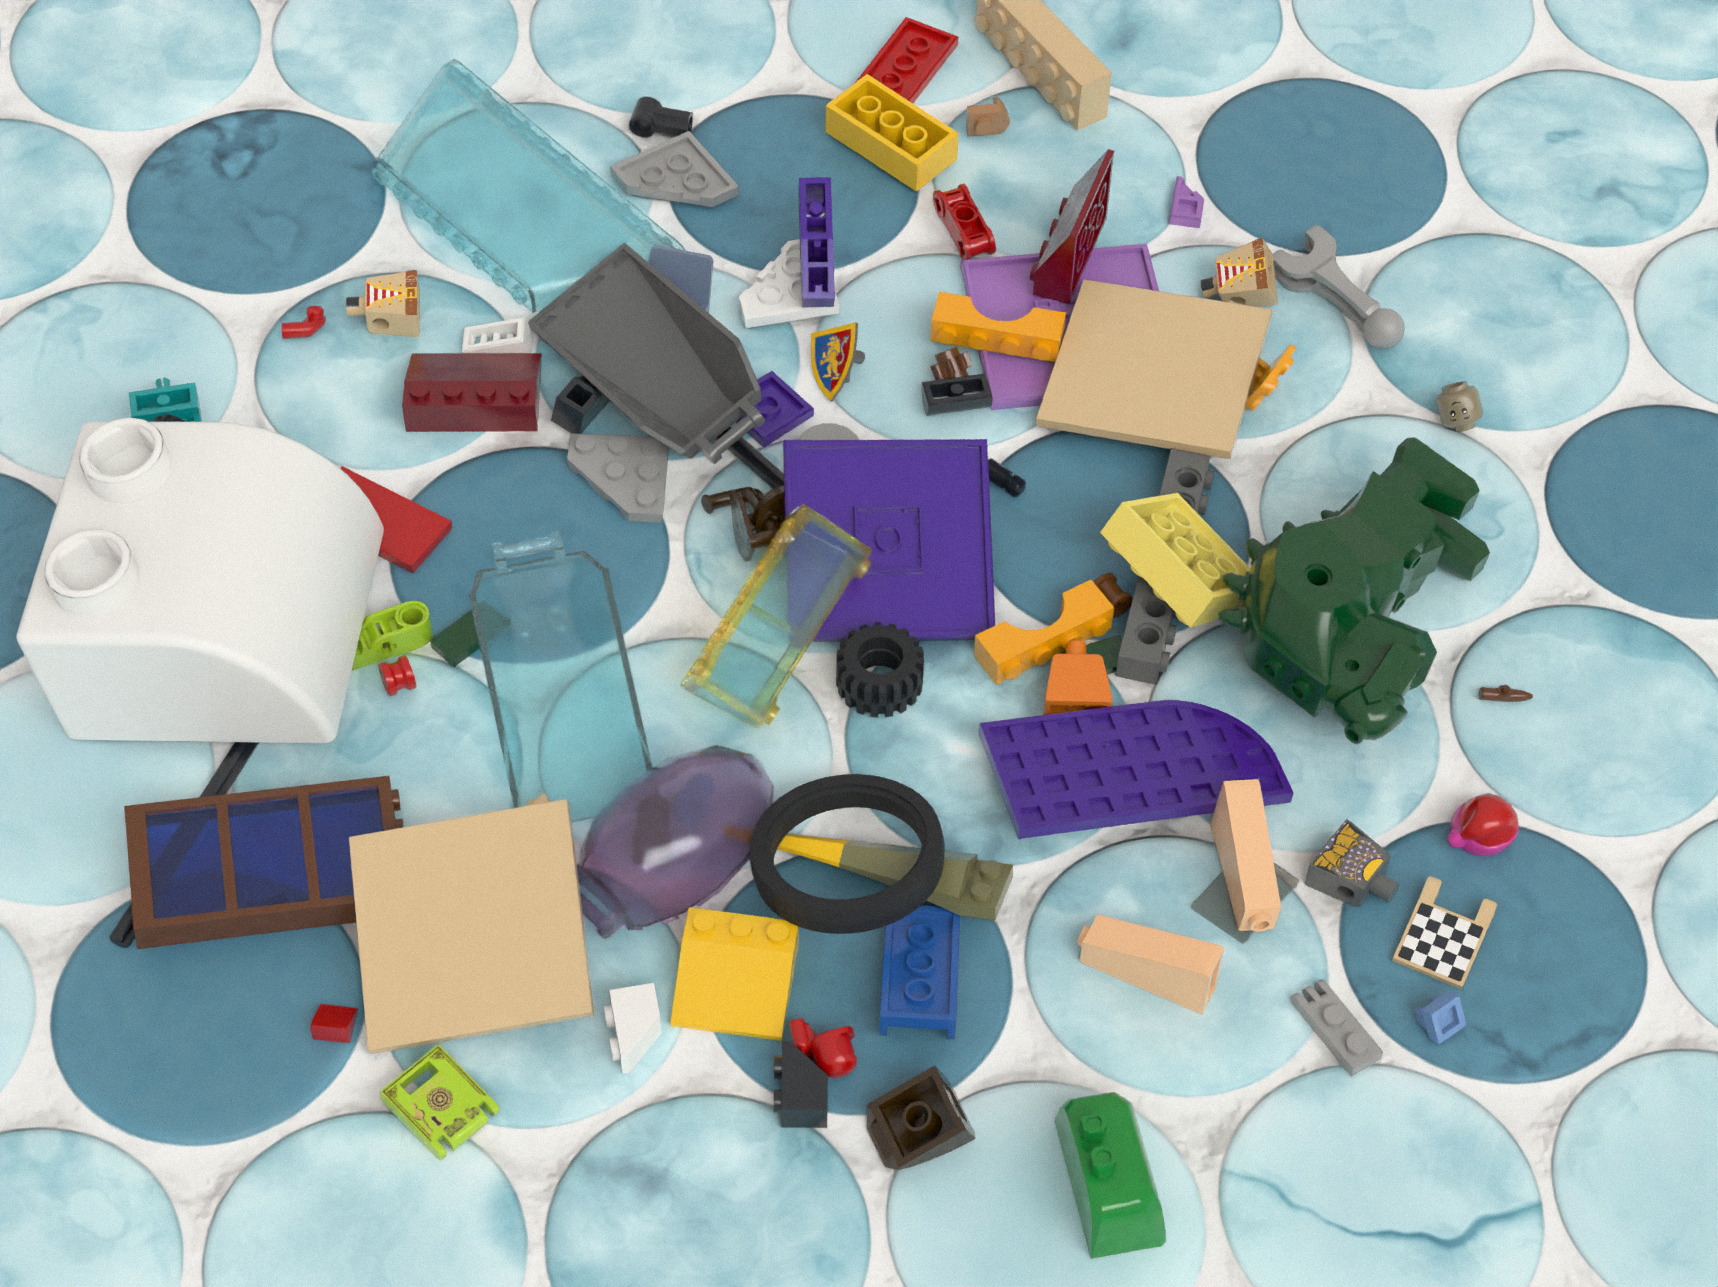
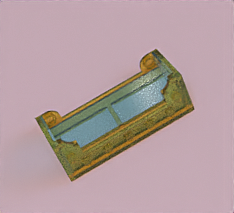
M804 503L791 511L680 683V686L754 728L763 726L764 723L769 725L780 709L776 705L777 696L849 582L855 576L861 579L869 569L872 562L868 560V557L873 550Z

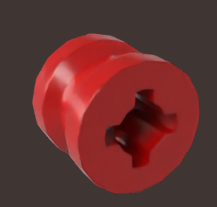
M406 655L398 657L397 661L391 664L387 662L378 664L380 676L389 697L396 695L398 690L404 688L412 690L417 687L413 670Z

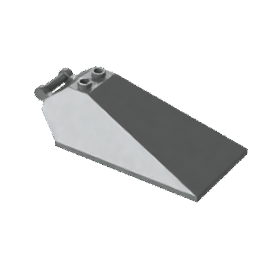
M625 242L528 321L533 332L639 429L690 459L701 451L715 464L722 458L721 454L754 426L758 428L765 422L762 414L754 407L761 401V388L739 338ZM743 415H745V417L742 420H740L736 425H734L717 441L711 444L713 440H715L719 435H721L725 430H727L731 425H733L737 420H739Z

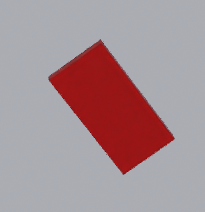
M905 17L856 82L868 74L903 98L914 103L957 47L959 37Z
M342 466L340 469L360 487L370 500L382 522L384 532L378 556L414 573L452 530V521Z

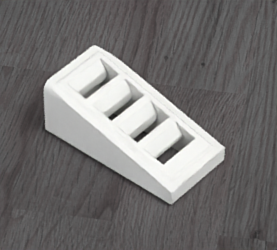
M525 317L465 327L462 353H531L533 333ZM476 338H480V343L475 344Z

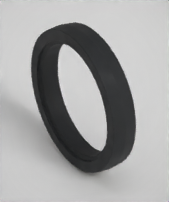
M843 774L820 778L800 785L771 804L762 814L754 828L750 845V864L761 898L778 916L796 926L811 931L851 934L890 925L918 909L933 893L942 876L945 843L937 814L928 801L915 790L902 783L880 776ZM841 808H870L894 815L914 830L922 845L916 863L901 880L880 892L853 899H826L806 894L787 883L774 866V857L779 844L795 826L817 814Z

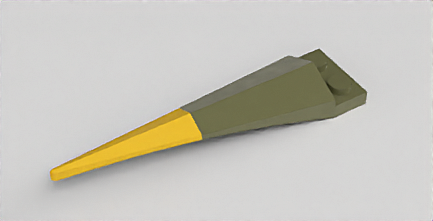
M723 827L724 836L751 843L754 830ZM787 834L777 848L778 850L804 856L860 874L889 886L901 880L911 870L921 851V848L797 834ZM945 851L942 876L937 887L926 901L960 916L996 920L1013 878V865L996 861L978 860V854Z

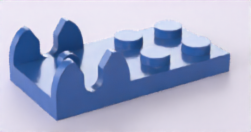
M920 906L908 916L885 927L879 1035L887 1036V1027L948 1030L947 1039L955 1040L960 915L942 907Z

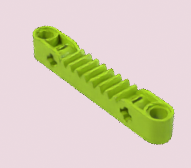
M408 601L366 616L363 619L352 671L427 645L433 636L428 607L420 601Z

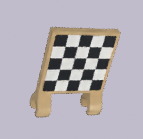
M1429 876L1392 961L1462 990L1494 917L1497 903L1489 899H1483L1475 921L1434 904L1442 881Z

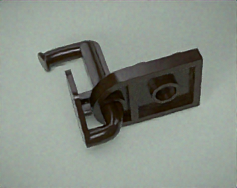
M784 486L774 488L765 495L759 489L743 487L702 496L701 503L703 509L709 514L713 513L715 509L731 506L734 537L738 551L745 562L751 561L755 548L764 546L775 552L786 553Z

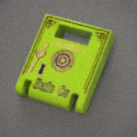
M439 1044L380 1091L382 1102L439 1160L447 1156V1151L439 1143L442 1138L444 1143L454 1151L488 1123V1117L480 1106L491 1116H495L500 1111L497 1103ZM429 1069L433 1077L409 1095L404 1089Z

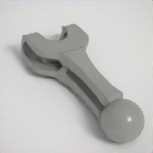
M1314 225L1305 231L1304 244L1309 254L1292 256L1284 250H1277L1273 253L1275 279L1286 290L1298 293L1312 291L1327 299L1355 321L1364 333L1367 342L1375 348L1390 349L1401 341L1405 331L1401 316L1392 309H1380L1378 301L1367 296L1350 281L1336 263L1337 244L1335 238L1322 227Z

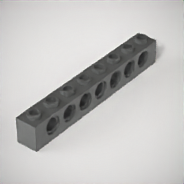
M1171 448L1159 496L1178 493L1198 514L1205 515L1208 496L1203 495L1204 489L1211 490L1214 470H1209L1211 456ZM1140 576L1138 577L1118 655L1116 677L1156 685L1159 672L1166 673L1170 652H1166L1165 648L1166 645L1173 646L1177 625H1172L1171 623L1173 618H1178L1176 617V612L1165 601L1159 599L1154 594L1153 588Z

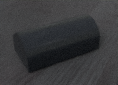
M986 373L922 382V401L926 416L992 406L993 397Z

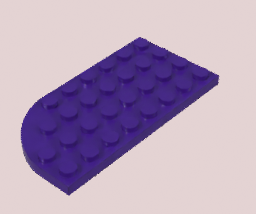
M1160 700L979 724V737L1018 839L1214 813L1223 781L1259 779L1264 806L1291 803L1294 794L1276 753L1262 736L1241 720L1203 704L1180 700Z

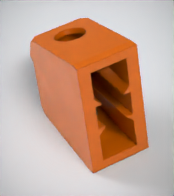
M1079 640L1070 641L1066 644V654L1053 655L1043 715L1112 707V693L1101 655L1087 654L1086 644Z

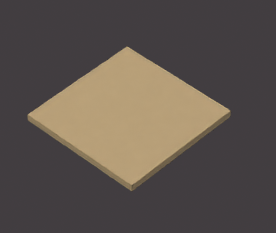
M1084 279L1036 417V426L1231 459L1271 322L1272 309Z
M567 799L349 837L368 1051L371 1054L595 1016L570 805Z

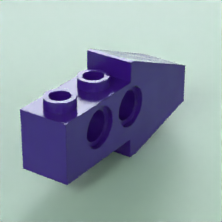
M831 177L799 178L798 204L802 307H834L835 282Z

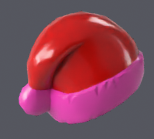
M1486 793L1471 798L1460 805L1454 812L1450 823V833L1447 838L1448 844L1452 848H1461L1472 855L1490 856L1498 854L1507 849L1517 836L1519 831L1517 813L1511 803L1498 795Z

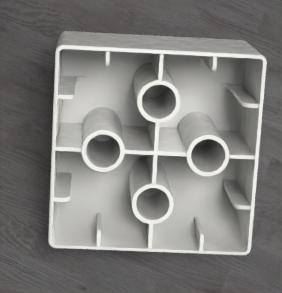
M123 418L110 422H88L81 427L16 634L17 642L67 737L73 740L329 743L337 735L384 527L370 500L345 472L318 452L278 433L229 422H147L146 420L136 418Z

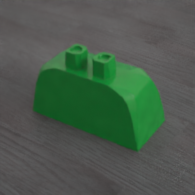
M1116 1092L1068 1099L1059 1108L1054 1122L1090 1258L1163 1246L1166 1242L1163 1210L1132 1102Z

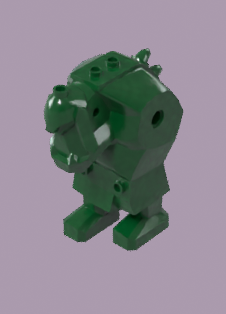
M1416 437L1406 438L1397 446L1392 463L1381 475L1373 471L1363 488L1340 511L1323 510L1320 514L1322 520L1309 522L1298 527L1292 522L1286 521L1282 527L1283 533L1265 545L1254 538L1247 540V553L1252 559L1250 571H1246L1245 576L1234 573L1223 575L1226 586L1231 591L1239 594V600H1243V605H1240L1238 610H1222L1218 615L1224 624L1237 629L1238 633L1242 634L1243 656L1248 666L1266 683L1285 697L1290 698L1311 716H1317L1323 709L1334 713V719L1344 727L1345 736L1354 744H1360L1364 739L1377 740L1390 733L1408 714V711L1403 706L1405 704L1403 697L1409 690L1417 688L1425 681L1437 651L1427 631L1391 619L1389 615L1391 612L1396 613L1409 597L1419 591L1428 574L1434 572L1437 565L1467 581H1471L1484 569L1490 554L1486 542L1454 520H1460L1473 509L1480 492L1476 481Z

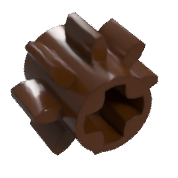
M956 346L934 355L937 364L930 366L935 380L969 376L966 369L973 366L968 351L960 354Z

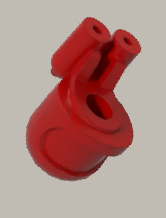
M803 1018L794 1019L789 1022L793 1044L809 1059L813 1055L814 1063L828 1075V1078H841L847 1076L855 1069L857 1056L854 1053L851 1041L855 1038L853 1027L845 1026L816 1035Z

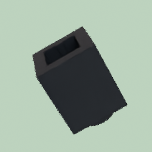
M583 376L574 377L556 397L551 421L570 433L582 434L608 404L609 400Z
M782 1041V1056H774V1079L782 1080L781 1090H774L773 1106L774 1113H781V1128H827L828 1075L790 1041Z

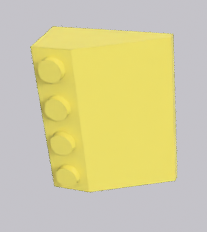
M1178 493L1122 502L1100 533L1108 540L1110 548L1116 553L1121 554L1130 564L1132 571L1144 578L1153 588L1154 594L1159 599L1165 601L1176 612V617L1190 628L1208 624L1219 617L1220 611L1225 609L1232 610L1243 603V600H1239V594L1231 591L1226 586L1223 575L1234 573L1245 576L1246 571L1249 572L1251 568Z

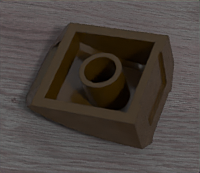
M936 1066L929 1068L867 1105V1130L884 1166L896 1171L930 1161L976 1139L974 1129L960 1104L955 1090L946 1076Z

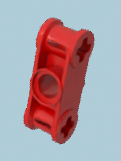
M959 184L956 189L945 192L940 190L933 192V203L937 215L945 224L950 237L958 248L962 260H969L973 256L984 253L992 255L996 252V243L992 230L985 223L966 184Z

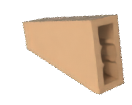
M1259 779L1223 781L1210 825L1238 931L1253 930L1255 932H1262L1267 929H1274L1281 910V903Z
M1099 914L1095 917L1091 927L1087 925L1083 927L1077 941V945L1081 947L1079 962L1199 1014H1203L1217 986L1225 948L1218 944Z

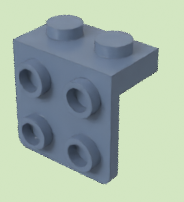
M660 245L653 246L650 250L649 263L709 313L713 258L706 254Z

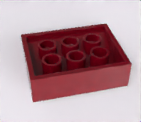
M1108 149L1073 186L1069 197L1062 199L1059 209L1060 217L1059 219H1053L1049 232L1050 239L1049 241H1043L1039 255L1040 262H1034L1030 272V280L1034 281L1033 295L1070 304L1107 219L1114 150Z
M412 353L404 380L402 401L406 432L538 431L542 353Z

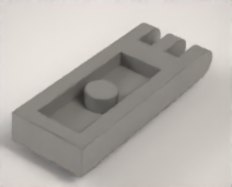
M1320 979L1315 982V989L1312 986L1303 989V996L1300 993H1296L1290 997L1293 1006L1350 1076L1355 1075L1381 1059L1383 1054L1381 1048L1325 980Z

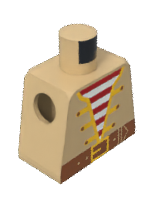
M1263 238L1256 239L1218 256L1215 260L1217 276L1201 280V288L1205 298L1219 295L1223 302L1254 307L1278 304L1273 254Z
M417 270L368 278L365 280V296L346 298L347 315L366 316L367 329L371 334L420 337V289Z

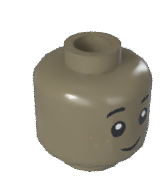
M1466 381L1442 387V393L1436 398L1442 424L1446 427H1455L1456 432L1473 429L1475 427L1474 422L1483 415L1478 390L1474 386H1469Z

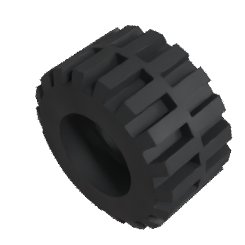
M874 622L872 627H869L867 624L860 626V631L858 632L853 629L848 633V639H842L840 649L837 650L836 687H838L839 696L845 698V704L849 708L856 706L857 713L864 715L865 712L871 713L870 717L878 718V714H885V717H891L894 711H898L901 714L907 710V705L913 706L915 704L917 696H920L922 692L924 652L923 648L919 647L918 639L915 636L909 637L910 631L905 628L898 630L895 624L889 623L888 626H882V622ZM873 666H885L894 671L876 674L866 669Z

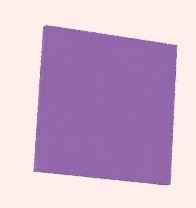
M1147 243L1094 248L1070 304L1033 295L1034 281L1030 280V272L1033 263L1040 262V253L961 260V272L966 296L971 297L972 303L979 313L997 321H1013L1026 316L1034 307L1066 312L1064 335L1084 279L1159 291ZM978 350L983 374L986 373L993 397L991 410L1041 406L1055 362Z

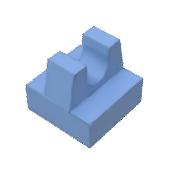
M1449 990L1441 996L1435 995L1430 998L1431 1003L1424 1008L1419 1006L1414 1009L1417 1022L1427 1030L1429 1040L1437 1044H1441L1467 1025L1459 995Z

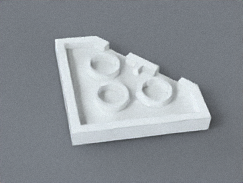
M800 239L788 241L781 248V254L774 262L770 261L758 274L757 281L749 290L745 289L739 296V306L745 328L839 314L840 305L836 291L834 307H802Z

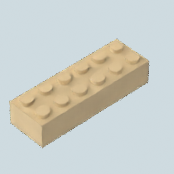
M976 0L975 25L977 29L992 41L994 47L1009 59L1013 67L1020 70L1029 84L1034 85L1042 93L1045 100L1060 112L1065 121L1069 122L1078 131L1107 118L1112 72L1041 0Z

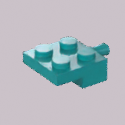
M163 377L164 387L162 386L161 378L156 380L157 388L129 392L131 418L153 422L158 416L163 417L164 414H170L187 422H202L195 382L170 386V380Z

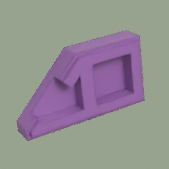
M1177 176L1169 224L1200 228L1204 198L1197 191L1193 192L1185 184V180L1182 177Z

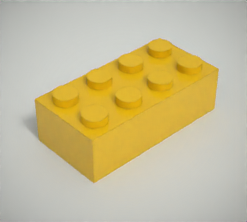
M868 74L826 105V133L916 192L957 160L958 132Z

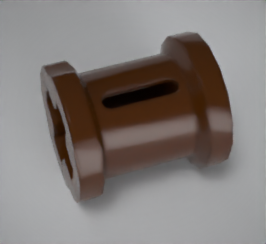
M1113 573L1101 575L1094 580L1095 585L1114 607L1113 618H1117L1129 610L1133 598L1129 593H1124L1117 585V578Z

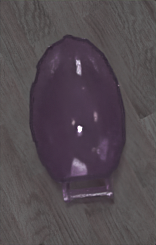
M713 745L668 757L618 791L594 818L581 845L579 862L577 864L579 884L588 889L612 912L607 917L580 892L582 914L598 928L597 933L603 939L610 937L623 925L628 930H643V927L658 922L665 924L679 919L678 915L688 911L689 907L692 908L695 905L699 907L720 893L750 860V845L754 828L762 814L773 804L774 786L762 763L751 754L720 745Z

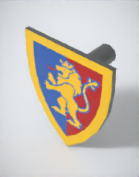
M857 322L811 333V365L814 377L821 391L830 401L836 398L845 383L850 382V371L853 362L862 364L865 360V353L856 350L858 337Z

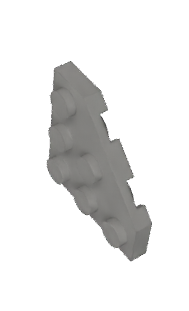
M690 131L610 166L611 176L630 195L714 207L739 195V186Z
M570 433L567 456L568 468L576 475H582L589 482V486L606 502L610 500L620 509V514L628 521L663 522L669 447L652 436Z

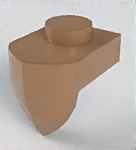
M993 96V104L967 106L966 131L968 137L1001 134L1010 124L1007 108L996 96Z

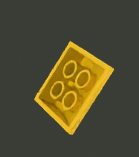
M689 907L682 938L670 1026L782 1041L799 949V926L783 919Z

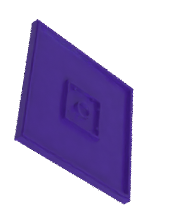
M987 439L783 441L788 642H841L843 638L848 639V633L853 629L858 632L860 631V626L867 624L869 627H872L874 622H882V626H888L889 623L895 624L898 630L905 628L910 631L909 637L915 636L918 641L975 640V635L995 626Z

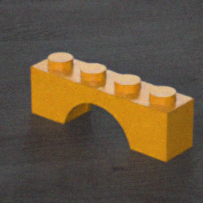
M939 292L931 319L930 341L1056 362L1064 336L1066 312L1034 307L1026 316L1020 319L997 321L979 313L974 307L971 297Z
M1092 580L1086 581L1062 593L1061 616L1055 623L1046 628L1024 630L1004 621L975 635L974 657L996 685L1007 679L1013 680L1023 671L1036 665H1043L1053 655L1066 651V644L1070 641L1079 640L1084 642L1093 637L1104 635L1112 628L1114 607Z

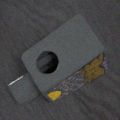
M1348 819L1343 822L1309 864L1305 885L1354 907H1360L1371 893L1389 903L1399 888L1397 882L1385 876L1390 861L1389 853Z

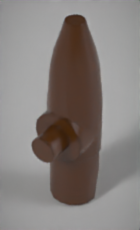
M1506 684L1498 688L1481 687L1478 694L1479 699L1499 702H1521L1533 698V694L1523 690L1511 689Z

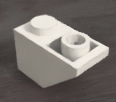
M654 983L609 990L610 1005L604 1006V1014L607 1028L614 1027L616 1037L609 1038L612 1060H620L622 1074L630 1073L661 1035L660 1012Z

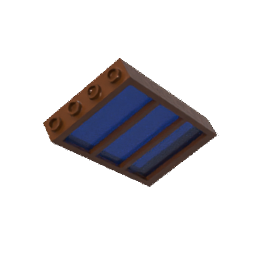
M390 776L124 806L133 928L137 949L356 923L349 837L403 828V820L395 819L394 811L401 810L398 789L391 790Z

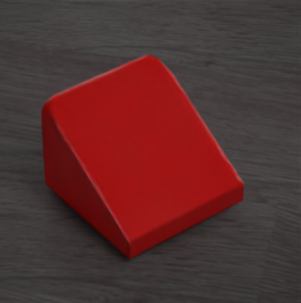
M320 1004L310 1025L312 1038L314 1040L350 1043L358 1008Z

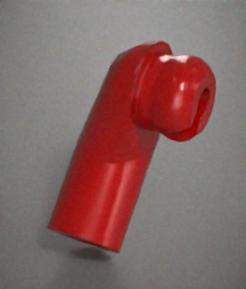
M310 306L306 311L307 318L302 322L282 323L283 339L311 337L325 325L326 316H323V308L321 306Z

